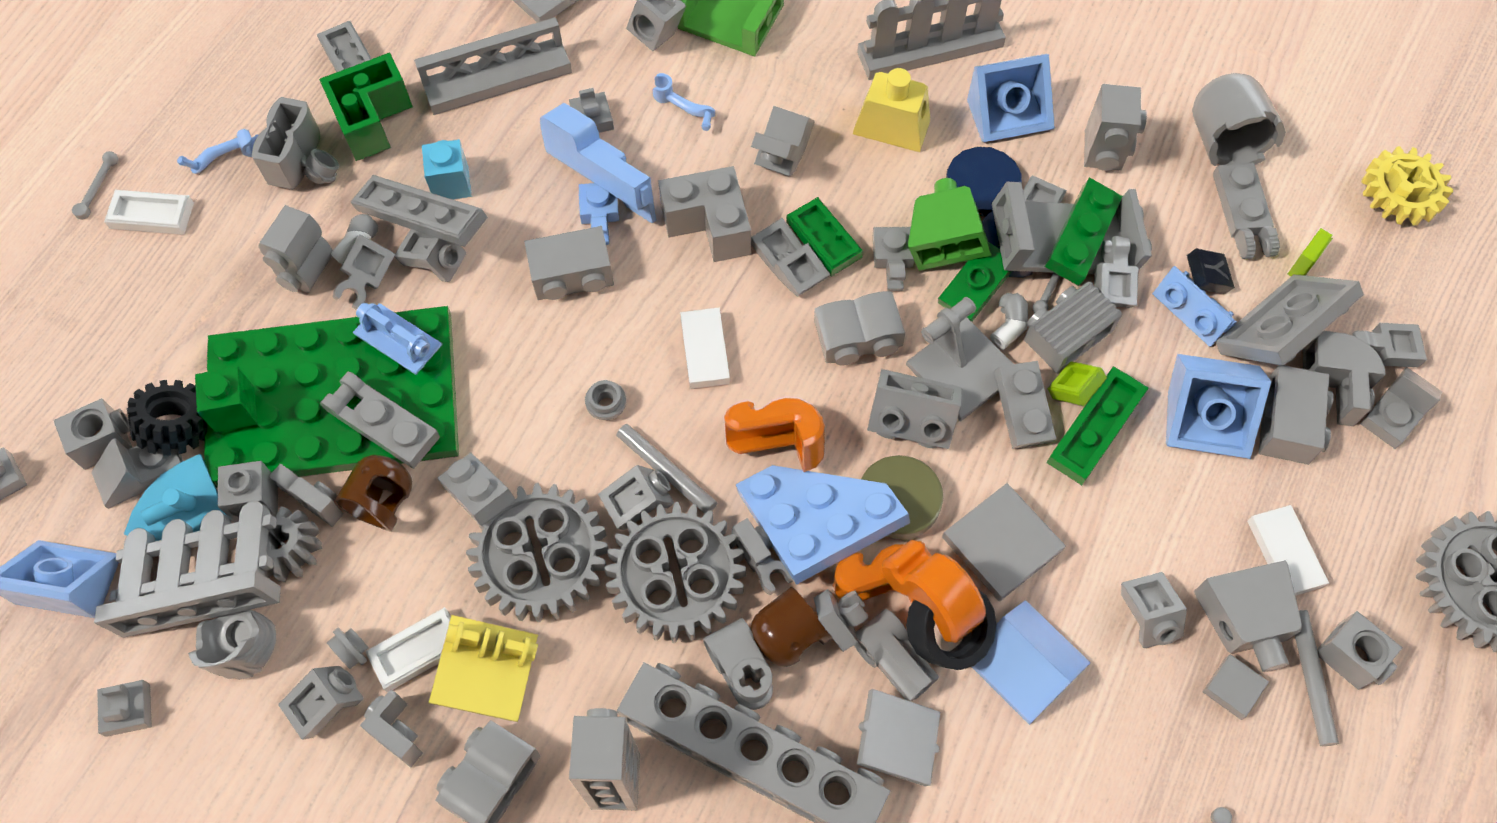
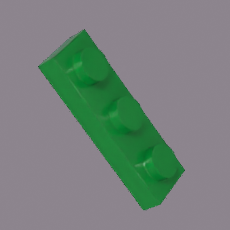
M1089 177L1082 186L1044 267L1079 286L1088 274L1123 196Z
M1114 366L1107 374V379L1090 398L1046 462L1081 486L1148 390L1147 386Z

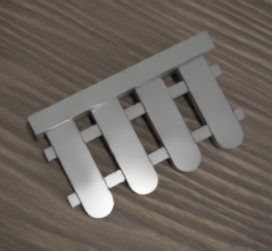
M895 0L880 1L874 8V14L867 15V25L869 29L872 28L871 40L858 43L857 53L868 80H872L877 72L888 74L895 68H902L908 71L1002 48L1006 39L999 24V21H1003L1004 13L1000 8L1002 0H910L909 6L901 8L897 7ZM976 3L973 15L966 16L968 5ZM941 12L940 22L931 25L933 13ZM907 20L905 31L896 33L898 22Z
M250 501L242 507L239 514V522L231 523V519L221 511L212 510L203 517L200 531L193 532V528L181 519L170 521L163 530L162 540L155 541L154 535L143 528L134 529L127 535L124 549L117 550L115 560L121 563L118 589L110 592L109 601L112 603L96 606L94 623L125 638L280 603L281 586L265 576V571L273 569V559L267 555L269 530L276 529L277 518L272 516L269 509L259 501ZM237 538L235 562L227 564L230 539ZM198 547L195 572L188 573L191 548ZM159 556L156 581L150 582L153 557Z

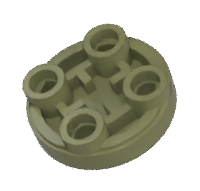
M902 455L885 457L872 464L861 478V480L886 483L909 513L910 523L886 537L909 542L930 529L937 520L943 504V489L935 472L922 461Z

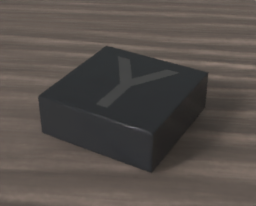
M1198 248L1187 254L1194 284L1201 290L1226 294L1235 288L1225 254Z

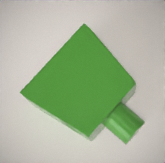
M951 178L938 180L934 184V193L919 196L915 200L908 248L919 271L992 255L970 187L962 186L957 188V182Z

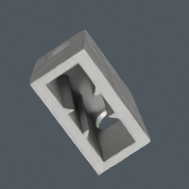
M1286 560L1210 577L1194 590L1196 598L1229 653L1234 654L1254 649L1262 672L1277 670L1289 665L1281 642L1287 641L1299 633L1302 629V623Z

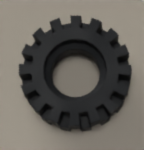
M159 380V387H155L151 382L145 385L146 392L137 389L134 392V398H129L127 414L132 440L136 441L139 448L144 449L148 446V453L155 455L158 449H163V456H171V449H178L179 454L187 452V445L195 449L200 446L199 440L205 441L207 422L197 412L196 386L189 383L184 388L183 381L175 380L174 385H168L167 380ZM170 414L181 416L179 418L172 420L156 419L160 416Z

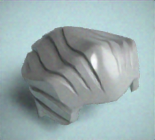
M253 610L241 611L203 621L197 626L196 650L188 653L192 663L200 669L227 679L236 678L240 680L253 677L254 674L261 672L262 667L265 666L273 652L276 642L275 625L267 617Z

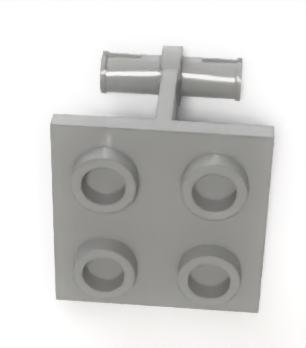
M964 297L962 301L951 309L944 308L937 314L938 318L922 329V336L930 344L906 362V365L917 377L962 387L961 407L957 418L960 422L999 392L994 370L999 366L1013 364L967 318L976 310L974 302L968 297Z

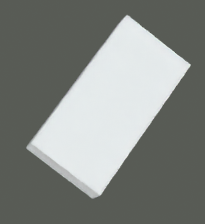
M115 190L104 222L110 229L184 235L194 202L189 195Z
M720 307L680 312L690 389L730 384Z
M1291 505L1254 515L1247 521L1267 564L1286 560L1295 596L1323 588L1329 584Z
M445 607L365 651L383 689L387 693L439 664L451 618Z

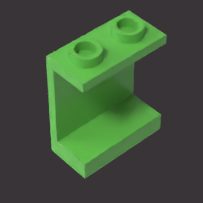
M681 0L686 5V8L679 22L678 29L755 57L782 10L784 0Z

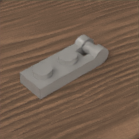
M349 371L339 381L341 386L333 395L328 393L320 402L321 406L331 415L413 469L440 438L436 429L366 385L359 377ZM356 396L361 399V402L352 410L346 405Z

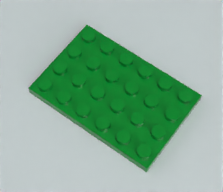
M441 306L394 312L442 343V346L417 375L354 335L353 331L360 325L359 317L208 335L207 372L238 366L255 388L258 423L221 432H215L207 424L204 461L215 487L218 488V467L262 461L271 472L279 464H282L298 477L353 470L358 461L371 455L386 456L400 464H404V462L331 415L321 406L320 402L327 394L333 395L341 386L339 381L348 371L359 377L366 385L437 430L440 438L421 461L458 457L459 444L452 320L449 307ZM354 396L346 406L354 410L361 402V399Z

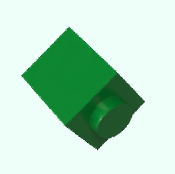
M238 366L195 374L197 412L215 432L258 424L255 388Z

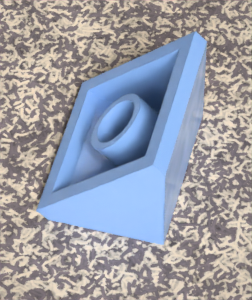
M1049 54L974 67L967 102L982 142L1055 129Z
M38 540L0 567V596L15 605L95 618L96 606L103 605L119 562L115 560L116 553Z
M1025 600L1003 616L997 623L992 646L987 655L975 666H972V668L1030 725L1091 662Z

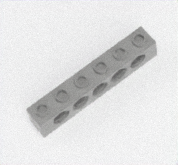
M643 662L617 709L619 717H625L629 725L814 823H876L891 791L882 786L884 780L881 777L863 768H859L857 773L841 765L842 758L826 748L818 746L816 751L800 744L801 737L786 727L777 725L775 730L758 722L760 716L743 705L737 704L733 709L718 701L720 695L717 692L699 683L693 688L679 681L681 675L664 664L657 663L654 668ZM677 698L682 700L686 704V709L680 716L670 718L661 712L662 706L669 699ZM710 719H718L727 727L725 733L717 739H709L701 733L703 724ZM758 740L766 746L767 753L762 759L751 761L741 753L742 746L747 741ZM790 761L801 762L807 768L808 776L801 782H790L782 773L783 766ZM833 782L843 784L849 792V800L842 805L830 803L824 795L825 786Z

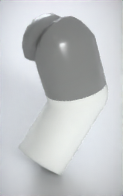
M366 214L353 217L345 237L331 252V255L339 263L343 264L359 234L368 239L376 235L378 231L376 221Z
M1006 293L999 301V306L1002 307L1001 312L1005 314V323L991 334L990 339L1000 350L1006 349L1028 327V303L1018 293Z

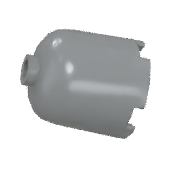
M1241 73L1222 75L1206 84L1195 98L1192 109L1193 117L1213 166H1217V164L1229 165L1254 162L1256 165L1265 160L1263 153L1268 151L1274 144L1277 147L1282 144L1286 133L1283 122L1263 86L1252 76Z

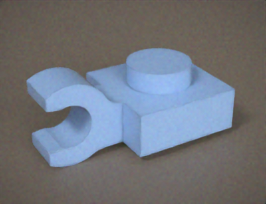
M595 183L579 184L581 224L591 223V228L602 226L606 245H609L608 222L619 221L618 198Z

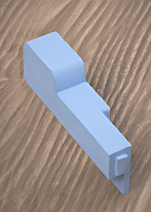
M566 103L559 105L540 117L542 137L548 154L622 200L627 208L651 223L656 221L650 177L628 164L626 156L622 151L602 140L597 126L592 119Z

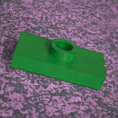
M819 197L787 214L786 223L804 245L809 244L831 277L862 258L863 250Z
M989 243L992 255L968 260L938 297V304L949 309L962 301L964 297L970 298L976 306L975 312L967 317L971 322H973L1012 272L1004 270L1001 251L991 243Z

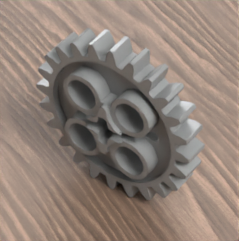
M535 483L533 493L530 495H526L522 486H519L517 488V498L514 502L483 526L479 525L482 533L475 532L469 534L471 542L478 547L466 551L469 560L477 562L468 567V571L472 577L479 578L474 583L478 592L488 591L485 600L490 606L500 601L499 610L502 615L506 616L515 607L516 616L519 621H523L528 611H532L536 621L541 622L544 610L550 609L553 617L559 619V606L564 604L569 610L574 612L576 608L573 598L579 596L588 601L590 597L585 586L587 584L600 586L599 577L594 571H604L605 566H607L605 560L598 557L608 552L607 543L600 541L607 535L604 526H596L600 521L597 511L587 513L589 505L585 498L574 504L575 495L573 490H568L561 498L556 484L551 486L548 494H543L539 483ZM529 518L534 520L536 534L542 546L541 552L551 581L548 586H544L542 583L540 569L534 557V547L526 526V520ZM552 520L564 522L563 526L555 532L549 533L543 530L545 525ZM514 532L522 534L517 543L508 546L502 544L503 539L508 534ZM563 558L575 560L573 567L566 572L554 570L555 564ZM521 571L533 573L532 578L524 585L512 584L517 573Z
M675 502L672 513L667 514L663 506L658 504L657 516L653 518L646 511H642L641 518L643 523L640 525L628 520L626 524L630 535L626 536L619 533L615 535L616 543L621 549H608L607 552L609 559L616 564L607 565L604 569L606 576L615 578L606 583L608 593L618 594L612 600L615 610L627 607L622 614L623 621L629 623L638 618L636 629L639 634H642L649 626L653 627V637L656 641L660 639L664 630L669 631L672 643L677 642L680 631H686L691 641L695 640V628L699 626L707 634L712 633L710 623L712 618L724 624L726 622V615L722 608L725 607L732 610L737 608V601L730 594H743L744 584L735 579L746 577V567L737 564L744 559L743 549H732L738 543L735 534L724 536L727 531V522L724 520L713 526V511L709 510L700 518L697 515L696 504L690 507L687 514L681 513L679 502ZM666 537H670L673 542L688 601L686 607H681L679 604L664 544ZM688 540H697L703 544L702 548L695 553H687L681 549V545ZM647 550H655L661 554L660 558L654 563L646 564L639 560L640 555ZM699 579H706L713 583V588L705 594H698L691 590V585ZM656 590H666L671 594L670 599L661 605L648 601L649 596Z
M1486 511L1478 518L1473 512H1468L1460 519L1454 516L1430 533L1432 537L1422 543L1421 547L1426 552L1419 556L1416 562L1426 567V569L1418 573L1416 579L1429 584L1428 588L1420 592V596L1434 598L1436 603L1428 611L1429 613L1443 612L1445 617L1440 625L1442 628L1454 623L1458 626L1456 636L1458 640L1471 634L1473 635L1475 648H1480L1490 642L1493 652H1497V555L1492 550L1494 549L1497 552V521L1494 522L1490 511ZM1456 565L1464 570L1465 575L1458 571ZM1483 603L1490 608L1492 614L1486 611V609L1483 606Z

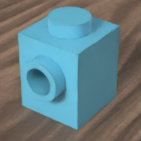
M460 139L452 141L441 140L436 143L422 145L424 176L430 192L453 200L472 197L469 166Z

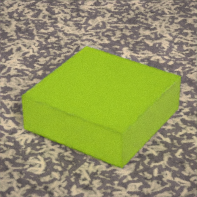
M1320 228L1287 275L1306 276L1333 239L1331 238L1333 235Z
M1070 361L1047 390L1052 399L1084 406L1107 377L1101 367Z

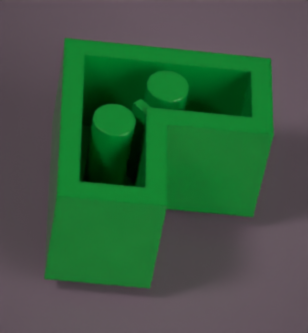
M390 52L319 79L355 161L391 148L380 120L410 109L413 105L403 78Z

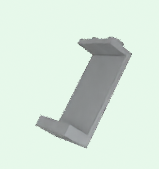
M1006 182L992 202L1004 270L1053 272L1044 266L1074 204L1025 201L1021 182ZM1128 189L1119 203L1103 241H1112L1114 236L1129 238L1128 266H1137L1139 270L1152 256V246L1147 238L1143 221V208L1139 204L1136 189ZM1101 245L1088 274H1095V265L1102 262L1105 263L1101 256Z

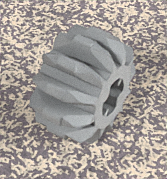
M281 506L275 517L277 518L276 529H271L268 533L267 555L273 559V569L265 571V576L270 578L274 575L278 581L285 582L290 571L296 577H303L302 565L305 563L316 565V559L311 553L322 549V543L316 537L319 534V528L314 522L308 521V517L304 512L297 510L292 514L288 508Z

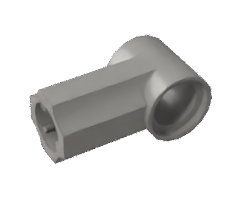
M883 610L855 632L858 643L854 645L856 650L872 667H879L905 700L911 702L917 699L938 680L939 676L931 666L916 654L908 640L906 628L891 611Z

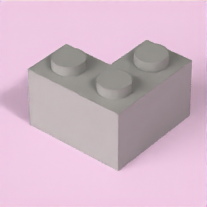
M734 166L658 180L661 209L668 238L706 230L714 262L751 255V228Z

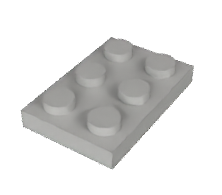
M1292 275L1216 341L1220 354L1284 366L1292 361L1296 354L1313 339L1319 337L1323 330L1339 316L1345 314L1349 307L1364 295L1360 282Z

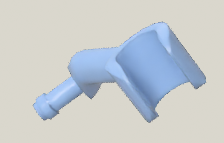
M664 73L657 74L654 79L657 87H654L652 90L654 99L659 103L671 102L692 116L704 117L701 127L704 131H708L711 127V118L715 116V109L708 105L695 104L673 91L671 77Z
M241 129L237 132V138L205 149L194 161L180 156L177 162L181 166L191 168L192 173L198 174L214 159L237 148H241L243 155L252 157L253 145L258 134L251 138L249 130Z

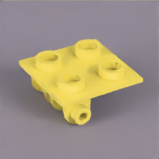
M451 615L429 703L518 722L531 663L535 659L538 648L536 643L538 634Z

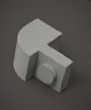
M773 106L764 135L756 132L751 147L759 150L754 164L791 176L805 152L815 120Z
M1323 331L1319 337L1313 339L1302 349L1303 369L1329 374V387L1336 388L1337 424L1355 426L1373 408L1375 394L1372 388L1386 375L1384 364L1378 353L1362 339L1345 333Z

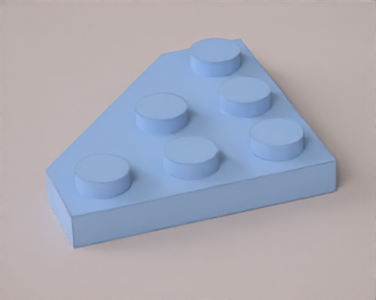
M772 465L736 484L740 497L757 524L767 534L773 549L796 585L910 523L909 513L886 483L812 471L803 472V470Z

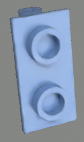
M1174 266L1152 294L1211 347L1223 333H1226L1237 323L1232 318L1234 313L1226 311L1217 301L1205 294L1204 290H1201L1194 284L1187 271L1182 273Z
M362 303L356 311L360 325L353 331V334L415 375L442 346L441 342L380 303L378 305L375 303Z

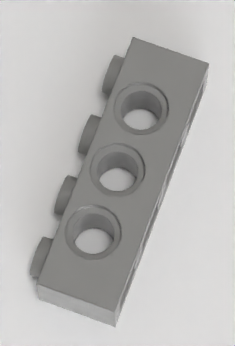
M589 709L587 716H574L569 780L591 810L637 811L640 753L626 718L617 717L618 712L612 709Z

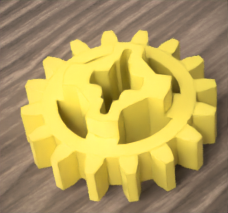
M1397 146L1392 153L1387 150L1382 151L1379 157L1374 158L1365 170L1367 173L1361 180V183L1368 185L1363 191V196L1374 198L1370 207L1372 209L1378 207L1384 209L1382 212L1384 219L1389 217L1390 214L1395 215L1396 222L1400 225L1406 218H1409L1413 226L1418 225L1422 219L1430 222L1449 203L1447 198L1453 192L1451 187L1446 186L1452 179L1451 175L1440 174L1439 172L1444 166L1443 163L1433 165L1429 162L1432 157L1430 153H1427L1422 158L1417 156L1418 152L1414 147L1411 148L1408 154L1404 153L1400 146Z

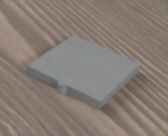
M875 689L869 690L864 722L859 724L862 735L857 765L919 785L931 786L935 753L939 752V746L936 742L940 712Z

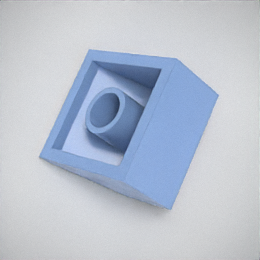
M1177 354L1168 390L1166 445L1251 459L1271 380L1258 365Z

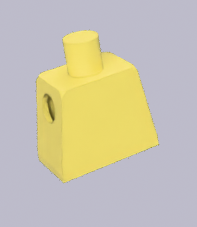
M895 68L888 74L883 72L875 73L856 121L853 135L920 152L930 124L928 86L911 80L910 73L902 68Z

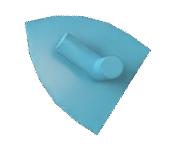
M201 454L191 457L161 474L145 490L132 510L124 535H128L134 529L143 528L154 535L155 541L162 540L165 526L172 520L181 519L193 528V532L200 531L201 521L208 512L219 510L224 513L218 507V491L211 480Z

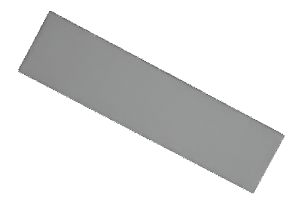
M376 175L371 176L351 201V204L359 212L463 247L468 244L488 218L482 208Z

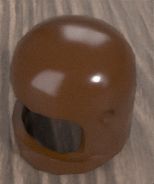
M382 455L364 457L353 468L336 497V503L340 508L358 520L392 532L397 523V517L394 514L402 501L408 498L411 493V475L403 465L389 457ZM383 490L390 491L392 494L380 504L379 501Z
M793 587L787 589L761 609L752 620L750 628L755 643L762 655L772 664L779 667H788L799 662L800 655L813 643L819 641L824 645L832 639L831 635L819 621L816 613Z

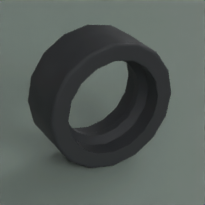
M978 589L986 609L984 621L963 637L960 644L951 651L940 649L936 642L934 632L935 621L932 610L928 606L913 600L909 607L906 627L908 640L916 654L928 663L948 669L963 670L975 666L987 655L995 638L997 626L995 611L987 595Z

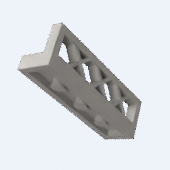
M556 17L414 60L433 115L572 73L571 63L562 44L560 28ZM552 34V39L540 43L534 42L539 36ZM509 45H514V46H516V47H515L512 51H510V52H507V53H501V52H500V50H501L503 47H506V46H509ZM476 55L481 57L477 62L464 63L469 57ZM439 66L446 67L441 73L431 76L427 75L426 70Z

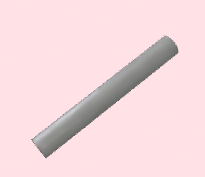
M624 424L618 430L616 436L653 469L659 470L670 484L693 504H696L703 513H707L709 510L713 511L717 502L631 426Z
M1300 610L1302 629L1295 635L1319 744L1320 746L1337 745L1339 741L1309 613L1307 610Z

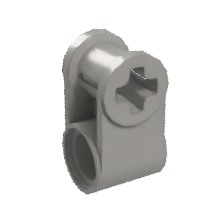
M741 618L703 638L704 645L718 672L723 675L736 701L751 710L763 708L768 704L773 693L771 669L756 645L753 633L745 620ZM752 678L755 683L760 682V689L754 691L750 685L745 686V680Z

